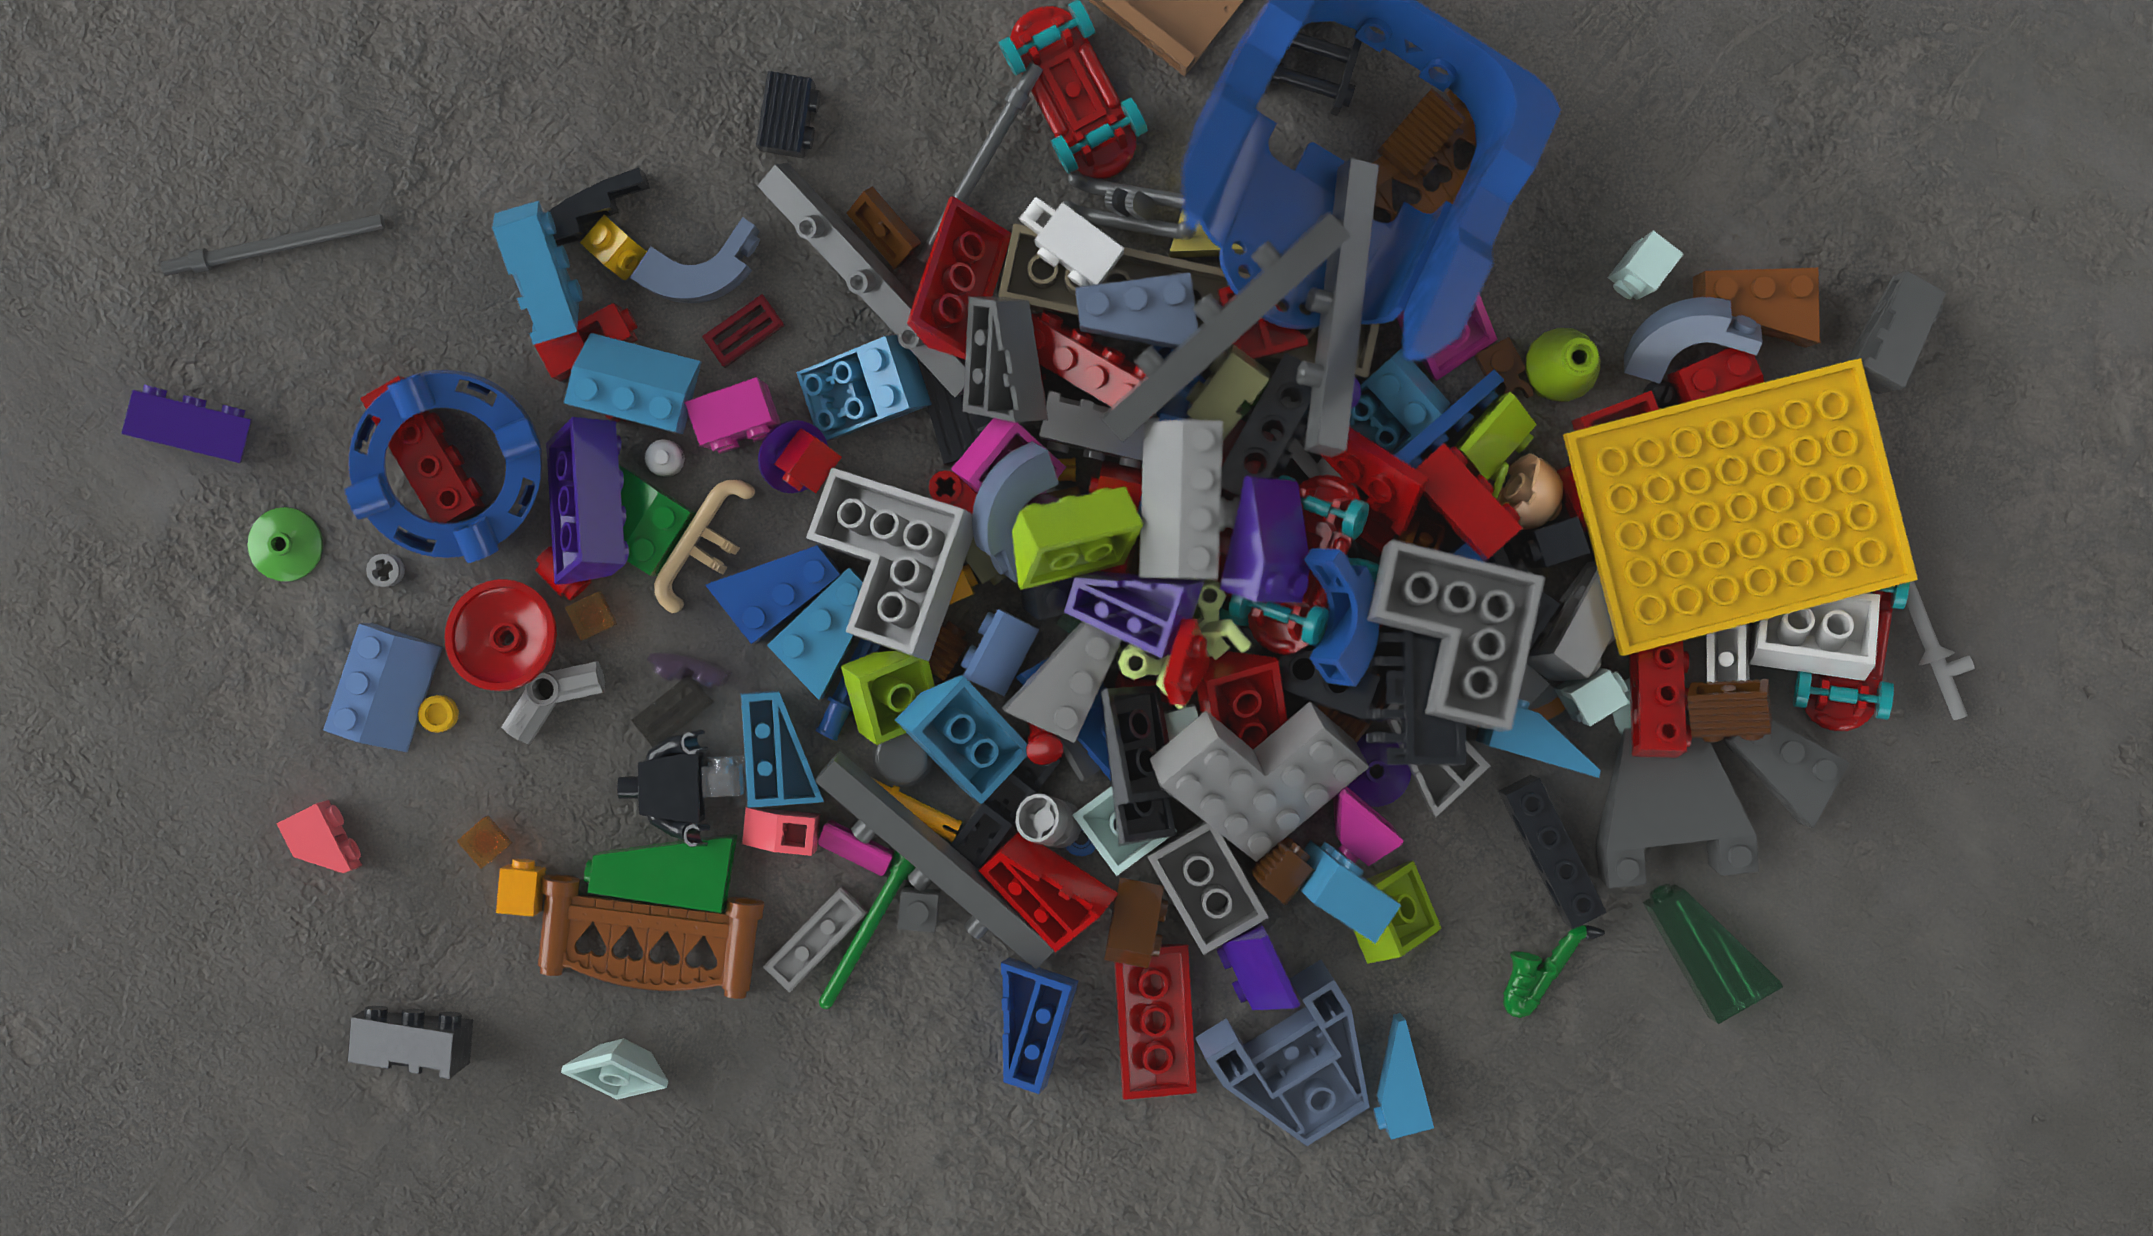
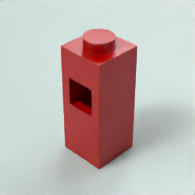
M611 303L578 321L577 332L537 343L534 346L551 378L561 382L571 376L573 365L590 333L634 343L638 340L634 332L638 325L628 308L622 310L617 304Z

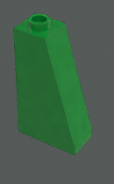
M726 834L704 837L701 840L707 842L708 845L690 847L684 840L601 851L593 855V859L588 860L586 863L584 881L589 882L587 893L721 913L726 909L738 835Z

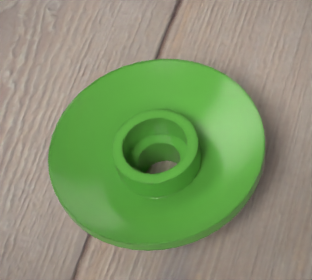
M282 507L264 513L255 521L248 536V552L252 563L263 575L277 581H294L305 577L317 566L323 551V538L316 522L308 514L294 508ZM280 537L286 542V546L282 551L277 550L275 546L276 540Z

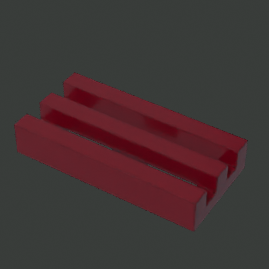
M761 294L704 334L702 338L721 365L726 368L779 331L785 324L766 297ZM761 306L764 308L765 312L718 345L715 343L714 339ZM771 318L773 323L724 356L723 351Z

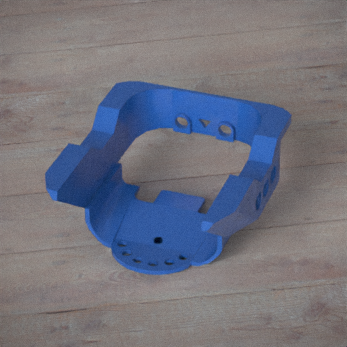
M1268 0L1236 45L1196 121L1182 166L1183 209L1186 225L1194 230L1200 222L1211 242L1220 248V264L1224 276L1236 295L1262 271L1260 266L1251 257L1261 245L1269 241L1281 254L1309 229L1320 215L1330 212L1333 214L1338 167L1344 164L1345 161L1315 142H1311L1306 146L1295 170L1282 164L1273 157L1268 144L1277 123L1261 114L1257 110V105L1280 59L1299 28L1311 22L1334 21L1355 29L1357 32L1354 37L1378 52L1385 48L1420 70L1418 77L1440 91L1444 92L1449 88L1465 103L1475 124L1476 149L1470 168L1453 204L1446 200L1434 213L1426 214L1403 202L1393 221L1381 223L1374 219L1372 220L1361 324L1390 322L1404 311L1403 357L1409 361L1429 358L1461 336L1493 264L1492 245L1511 203L1536 168L1561 109L1552 91L1534 74L1416 0ZM1370 27L1381 29L1385 35L1374 32ZM1408 41L1411 42L1412 44H1414V45L1417 46V47H1410V48H1409V43H1408ZM1433 67H1440L1446 70L1449 75L1442 74ZM1233 244H1238L1243 248L1242 255L1236 254L1233 251ZM1327 258L1280 300L1286 305V312L1279 311L1276 305H1274L1261 318L1278 326L1292 329L1319 327L1321 313L1310 311V315H1304L1301 313L1299 305H1306V298L1311 288L1324 290ZM1238 268H1245L1249 272V278L1241 277L1238 273Z

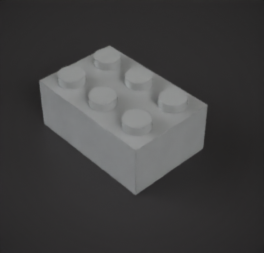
M1203 819L1179 832L1176 836L1165 840L1147 853L1150 863L1203 955L1269 918L1224 838Z

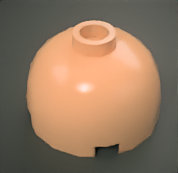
M1534 454L1520 457L1509 467L1507 473L1511 477L1505 487L1501 488L1497 501L1501 505L1505 502L1510 504L1521 517L1518 521L1522 527L1521 530L1530 531L1543 526L1548 521H1553L1559 515L1562 509L1563 482L1556 469L1544 459L1538 458Z

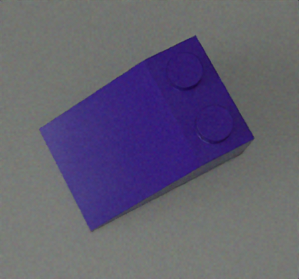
M1245 476L1220 590L1255 602L1302 603L1304 593L1308 587L1310 568L1304 560L1309 552L1298 481Z
M1261 922L1216 949L1225 970L1232 967L1238 978L1232 985L1241 1003L1248 1001L1252 1010L1294 1009L1300 1006L1291 983Z

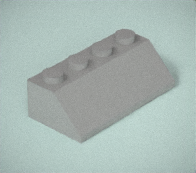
M1172 420L1144 423L1141 511L1143 526L1141 528L1139 577L1218 579L1223 421Z

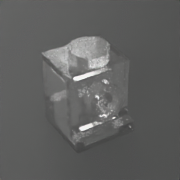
M744 755L707 757V765L701 767L703 797L741 796L747 792Z

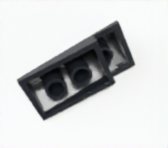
M1157 685L1101 690L1118 846L1176 836L1169 798L1174 796L1160 786L1150 758L1169 743L1159 687Z

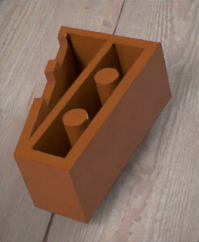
M1818 268L1704 271L1693 277V298L1712 297L1729 300L1731 302L1732 316H1747L1757 324H1761L1762 335L1795 343L1794 345L1804 348L1820 343Z

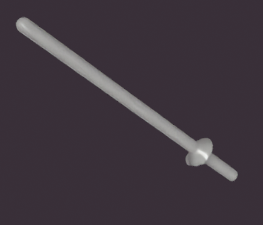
M1911 581L1906 604L1925 649L1918 665L1931 664L1952 719L1964 718L1968 714L1953 677L1974 670L1975 666L1970 655L1948 663L1946 662L1945 658L1953 655L1955 652L1940 646L1915 582Z

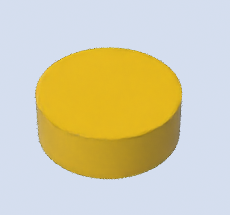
M444 695L428 697L421 703L418 710V718L421 725L426 730L434 733L451 729L456 724L459 716L456 703Z

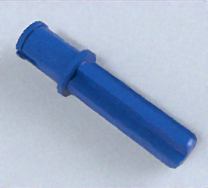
M861 638L850 662L873 652H879L882 645ZM843 676L833 697H828L827 700L830 703L819 726L815 730L835 741L838 740L839 733L850 711L853 712Z

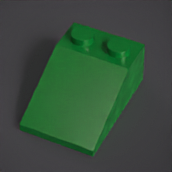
M619 464V470H622L624 475L621 505L626 509L623 534L624 541L628 543L629 547L627 561L649 576H657L696 515V512Z

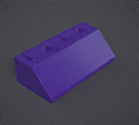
M572 417L546 443L554 584L557 585L612 576L626 564L629 555L628 543L624 541L623 526L626 521V509L621 505L624 475L622 470H619L618 456L621 451V438L616 432V421Z

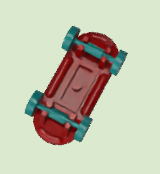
M1075 0L1068 4L1070 13L1054 6L1038 7L1030 10L1019 18L1012 29L1010 38L1006 37L998 42L1010 69L1015 76L1019 74L1023 76L1030 62L1043 69L1031 93L1055 136L1051 140L1052 146L1068 174L1077 170L1082 175L1093 179H1106L1117 175L1128 166L1134 156L1136 136L1138 137L1148 132L1147 125L1139 108L1131 97L1121 102L1087 38L1095 34V29L1080 0Z
M1325 474L1305 480L1299 485V493L1308 552L1312 548L1341 550L1347 556L1353 539H1357L1364 529L1368 517L1369 504L1361 500L1358 490L1351 483H1347L1339 476ZM1281 475L1278 478L1296 481L1294 478L1285 475ZM1311 569L1308 575V587L1304 593L1302 603L1255 602L1233 594L1229 606L1231 616L1242 620L1248 616L1251 632L1262 647L1273 653L1283 655L1297 653L1305 649L1309 644L1317 645L1324 635L1329 619L1327 595Z
M1910 582L1868 592L1880 595L1876 662L1865 681L1798 671L1794 687L1793 706L1804 708L1810 719L1820 727L1832 731H1849L1859 728L1869 721L1873 714L1877 719H1889L1893 704L1894 684L1884 682L1882 679L1893 608L1902 610L1905 608Z

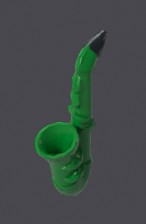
M1581 925L1571 929L1567 936L1559 940V945L1552 950V956L1544 961L1543 967L1540 970L1537 969L1542 962L1540 956L1528 952L1512 951L1510 953L1512 972L1506 989L1503 992V1005L1507 1013L1517 1018L1530 1015L1541 1004L1540 1000L1552 981L1558 977L1580 941L1583 939H1595L1604 935L1605 931L1590 925Z

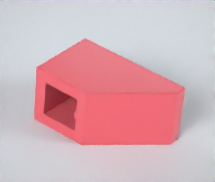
M329 800L316 803L276 823L293 857L340 873H347L362 866L359 860L361 857L359 847L352 838H348L342 827L344 824L343 816L335 805H331Z
M746 807L742 844L771 852L812 856L817 851L820 814Z

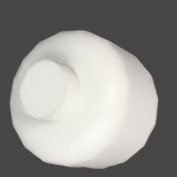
M657 440L650 444L646 450V465L651 472L658 476H674L684 466V452L673 441Z

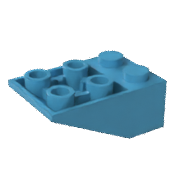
M897 335L883 336L796 372L813 425L823 433L826 441L932 405L916 355L899 343Z
M1400 349L1360 384V400L1351 409L1349 427L1395 455L1441 416L1451 403L1413 361L1403 357V350Z

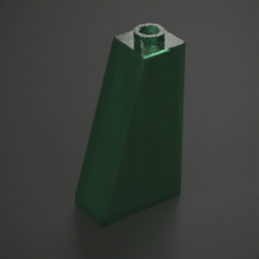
M1664 884L1652 890L1649 894L1651 898L1642 902L1706 1015L1717 1024L1722 1023L1783 988L1780 980L1685 889L1675 884L1672 886Z

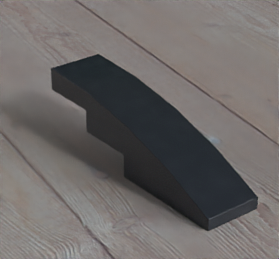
M638 167L610 177L576 193L550 209L549 212L556 228V234H553L557 247L582 240L587 235L584 223L601 219L603 215L607 217L618 214L616 198L650 189L646 174Z
M1027 756L997 789L980 804L950 845L979 869L1013 826L1020 803L1038 792L1060 763L1063 756L1057 761L1046 765L1035 764Z

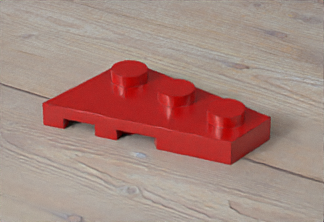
M1349 427L1346 451L1334 457L1320 455L1347 483H1356L1367 494L1369 499L1366 502L1375 512L1381 509L1394 522L1391 528L1400 537L1408 529L1429 478Z

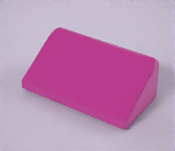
M829 820L824 825L818 840V844L821 847L879 876H883L886 873L893 858V850L873 840L867 844L863 843L854 836L851 829L833 820Z

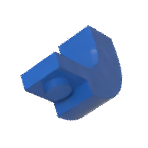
M1312 548L1304 560L1327 595L1329 619L1323 638L1309 658L1326 683L1356 687L1372 660L1378 640L1380 624L1367 621L1375 583L1367 566L1350 565L1348 557L1341 550Z

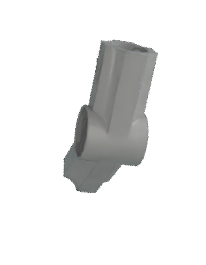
M599 661L541 672L534 680L525 685V691L501 728L513 738L528 745L531 744L557 703L605 693V679ZM544 678L548 679L554 687V692L549 699L544 698L539 692V684Z

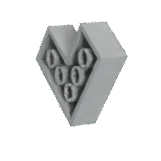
M831 467L806 539L822 547L870 562L846 632L929 662L973 539L972 514L965 509Z
M1392 540L1383 547L1367 621L1442 638L1425 714L1500 732L1512 730L1545 577Z
M1311 702L1306 704L1254 750L1209 712L1205 711L1150 758L1160 786L1256 862L1369 768L1354 739Z

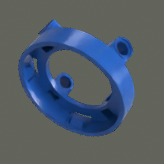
M433 370L418 373L388 385V389L376 398L362 415L351 440L349 450L351 485L345 488V494L354 515L358 520L367 517L377 530L388 539L403 548L422 555L441 558L464 556L466 563H471L494 554L499 550L498 544L511 535L524 521L540 487L543 467L542 449L531 418L522 405L505 389L473 373L457 370ZM460 380L469 381L467 388L485 396L489 394L490 390L497 394L493 406L477 396L456 391L458 382ZM433 408L459 409L476 416L495 433L500 449L505 457L506 475L500 494L484 512L461 522H435L416 515L396 497L386 474L387 448L397 428L417 413ZM373 416L378 417L382 420L371 437L368 452L364 453L362 452L363 441L368 442L370 433L375 425L372 418ZM524 477L533 482L532 485L525 486L518 504L523 506L517 514L509 512L518 497ZM399 526L407 530V532L400 529ZM427 539H432V540H437V541H436V543H435V542L427 541Z

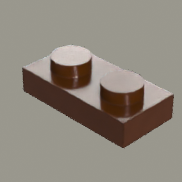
M873 186L863 191L846 212L894 269L903 265L921 244L920 240Z

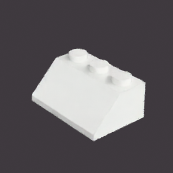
M1864 593L1754 622L1749 664L1865 681L1876 662L1880 595Z

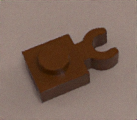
M1510 337L1474 355L1485 377L1495 369L1504 379L1501 383L1504 388L1502 395L1508 392L1512 393L1517 388L1523 392L1526 399L1533 396L1531 386L1527 382L1520 380L1517 375L1526 370V367Z

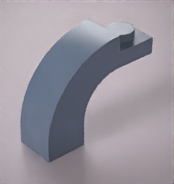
M742 217L722 249L712 259L697 265H684L674 262L653 247H650L630 278L657 296L674 302L701 303L717 299L734 290L751 273L752 270L741 260L744 255L750 257L760 242V239L757 237L760 230Z
M1698 297L1672 303L1653 313L1633 334L1624 353V373L1660 384L1674 356L1684 348L1698 343H1716L1757 355L1763 343L1761 324H1757L1747 316H1732L1731 302L1721 298Z
M1034 442L1027 443L1010 452L991 469L978 491L972 515V529L976 546L990 555L992 564L1000 575L1004 574L1016 583L1018 578L1012 530L1018 515L1033 497L1059 484L1048 450Z

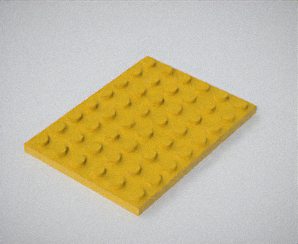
M1861 358L1563 434L1619 655L1621 656L1918 580Z

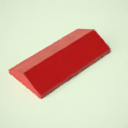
M954 196L948 200L907 324L928 348L966 360L969 297L993 296L1012 233Z
M1162 944L1159 957L1152 956L1148 968L1114 962L1123 1100L1197 1093L1188 945Z

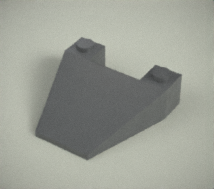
M1631 728L1624 729L1596 837L1598 877L1609 888L1645 885L1647 880L1644 848L1707 841L1708 864L1721 876L1759 872L1756 833L1711 743L1703 741L1702 737H1694L1690 747H1687V752L1677 758L1633 757Z

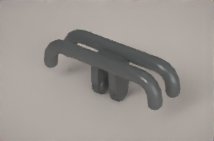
M1072 172L1068 176V182L1071 186L1088 193L1105 196V206L1112 212L1083 207L1071 201L1063 202L1091 224L1182 240H1189L1196 234V228L1192 230L1187 227L1186 221L1177 224L1151 219L1155 205L1183 209V194L1097 180L1084 176L1079 172Z

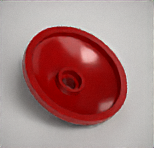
M497 579L481 583L467 591L451 610L445 628L446 653L455 671L470 684L489 691L517 689L534 680L545 669L553 655L557 640L554 614L542 595L526 584L508 579ZM513 633L514 641L510 645H506L504 641L506 635Z

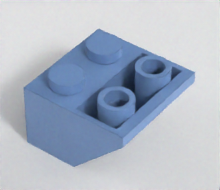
M998 609L996 614L988 612L978 630V633L984 635L978 647L970 646L960 665L966 669L963 676L978 685L1005 696L1039 628L1002 609Z

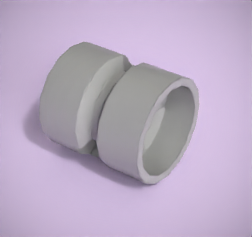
M1034 794L1027 797L1020 803L1016 812L1015 822L1018 832L1023 838L1033 843L1053 848H1064L1077 840L1082 829L1072 816V814L1078 811L1074 804L1045 794Z

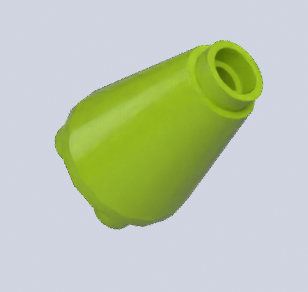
M1558 327L1544 332L1530 344L1526 355L1525 371L1530 385L1538 396L1551 401L1568 402L1584 396L1594 386L1600 374V356L1596 345L1586 334L1573 328ZM1572 355L1578 356L1575 362L1572 359Z

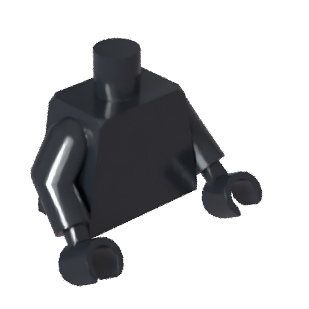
M703 729L666 738L648 750L646 760L638 762V776L618 777L617 781L619 799L638 798L639 815L648 816L651 825L671 837L684 840L690 847L707 846L708 843L701 840L700 832L710 830V825L693 824L705 820L703 752L708 750V746L701 747L697 741L698 735L705 734Z

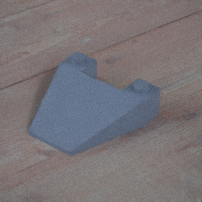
M1322 960L1290 978L1306 1007L1248 1043H1242L1227 1018L1195 1037L1206 1061L1223 1087L1306 1146L1370 1108L1352 1009Z

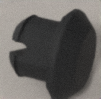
M1662 380L1660 384L1653 381L1647 384L1643 393L1652 390L1659 409L1674 405L1676 392L1672 384L1665 380Z

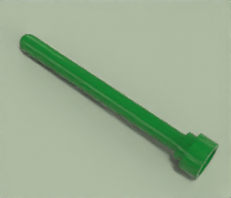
M896 850L890 862L889 870L891 874L819 999V1005L823 1009H829L833 1006L904 880H908V875L916 868Z

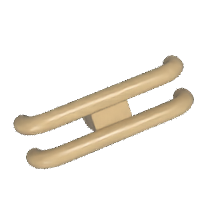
M725 480L717 484L709 492L666 560L655 580L654 592L659 604L668 612L677 613L684 607L683 600L673 592L672 584L690 555L721 574H724L728 568L721 560L710 556L697 546L701 537L719 545L721 549L729 554L736 555L740 547L708 526L729 495H737L743 499H750L754 496L755 489L749 483L741 480Z

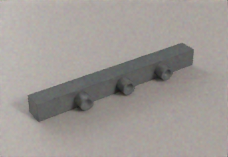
M1350 158L1338 167L1332 214L1351 237L1327 258L1324 290L1313 287L1308 292L1306 309L1321 313L1315 363L1303 361L1297 373L1298 384L1312 387L1305 451L1330 457L1346 451L1379 168V165Z
M789 163L775 164L757 186L796 227L797 234L801 238L807 239L847 281L849 290L859 294L898 336L899 343L904 348L910 349L954 397L964 395L965 359L928 348L908 326L907 321L915 297Z
M1330 212L1325 213L1281 254L1269 241L1265 242L1251 255L1262 271L1222 307L1211 294H1208L1198 302L1193 310L1202 319L1204 324L1165 359L1152 346L1144 351L1134 362L1146 376L1100 418L1124 442L1348 240L1351 235Z
M841 751L821 770L815 782L859 819L851 828L854 836L867 844L877 834L916 867L908 875V879L917 890L924 892L934 882L967 910L972 916L964 923V927L971 936L981 939L990 930L1035 969L1054 952L979 872L978 868Z

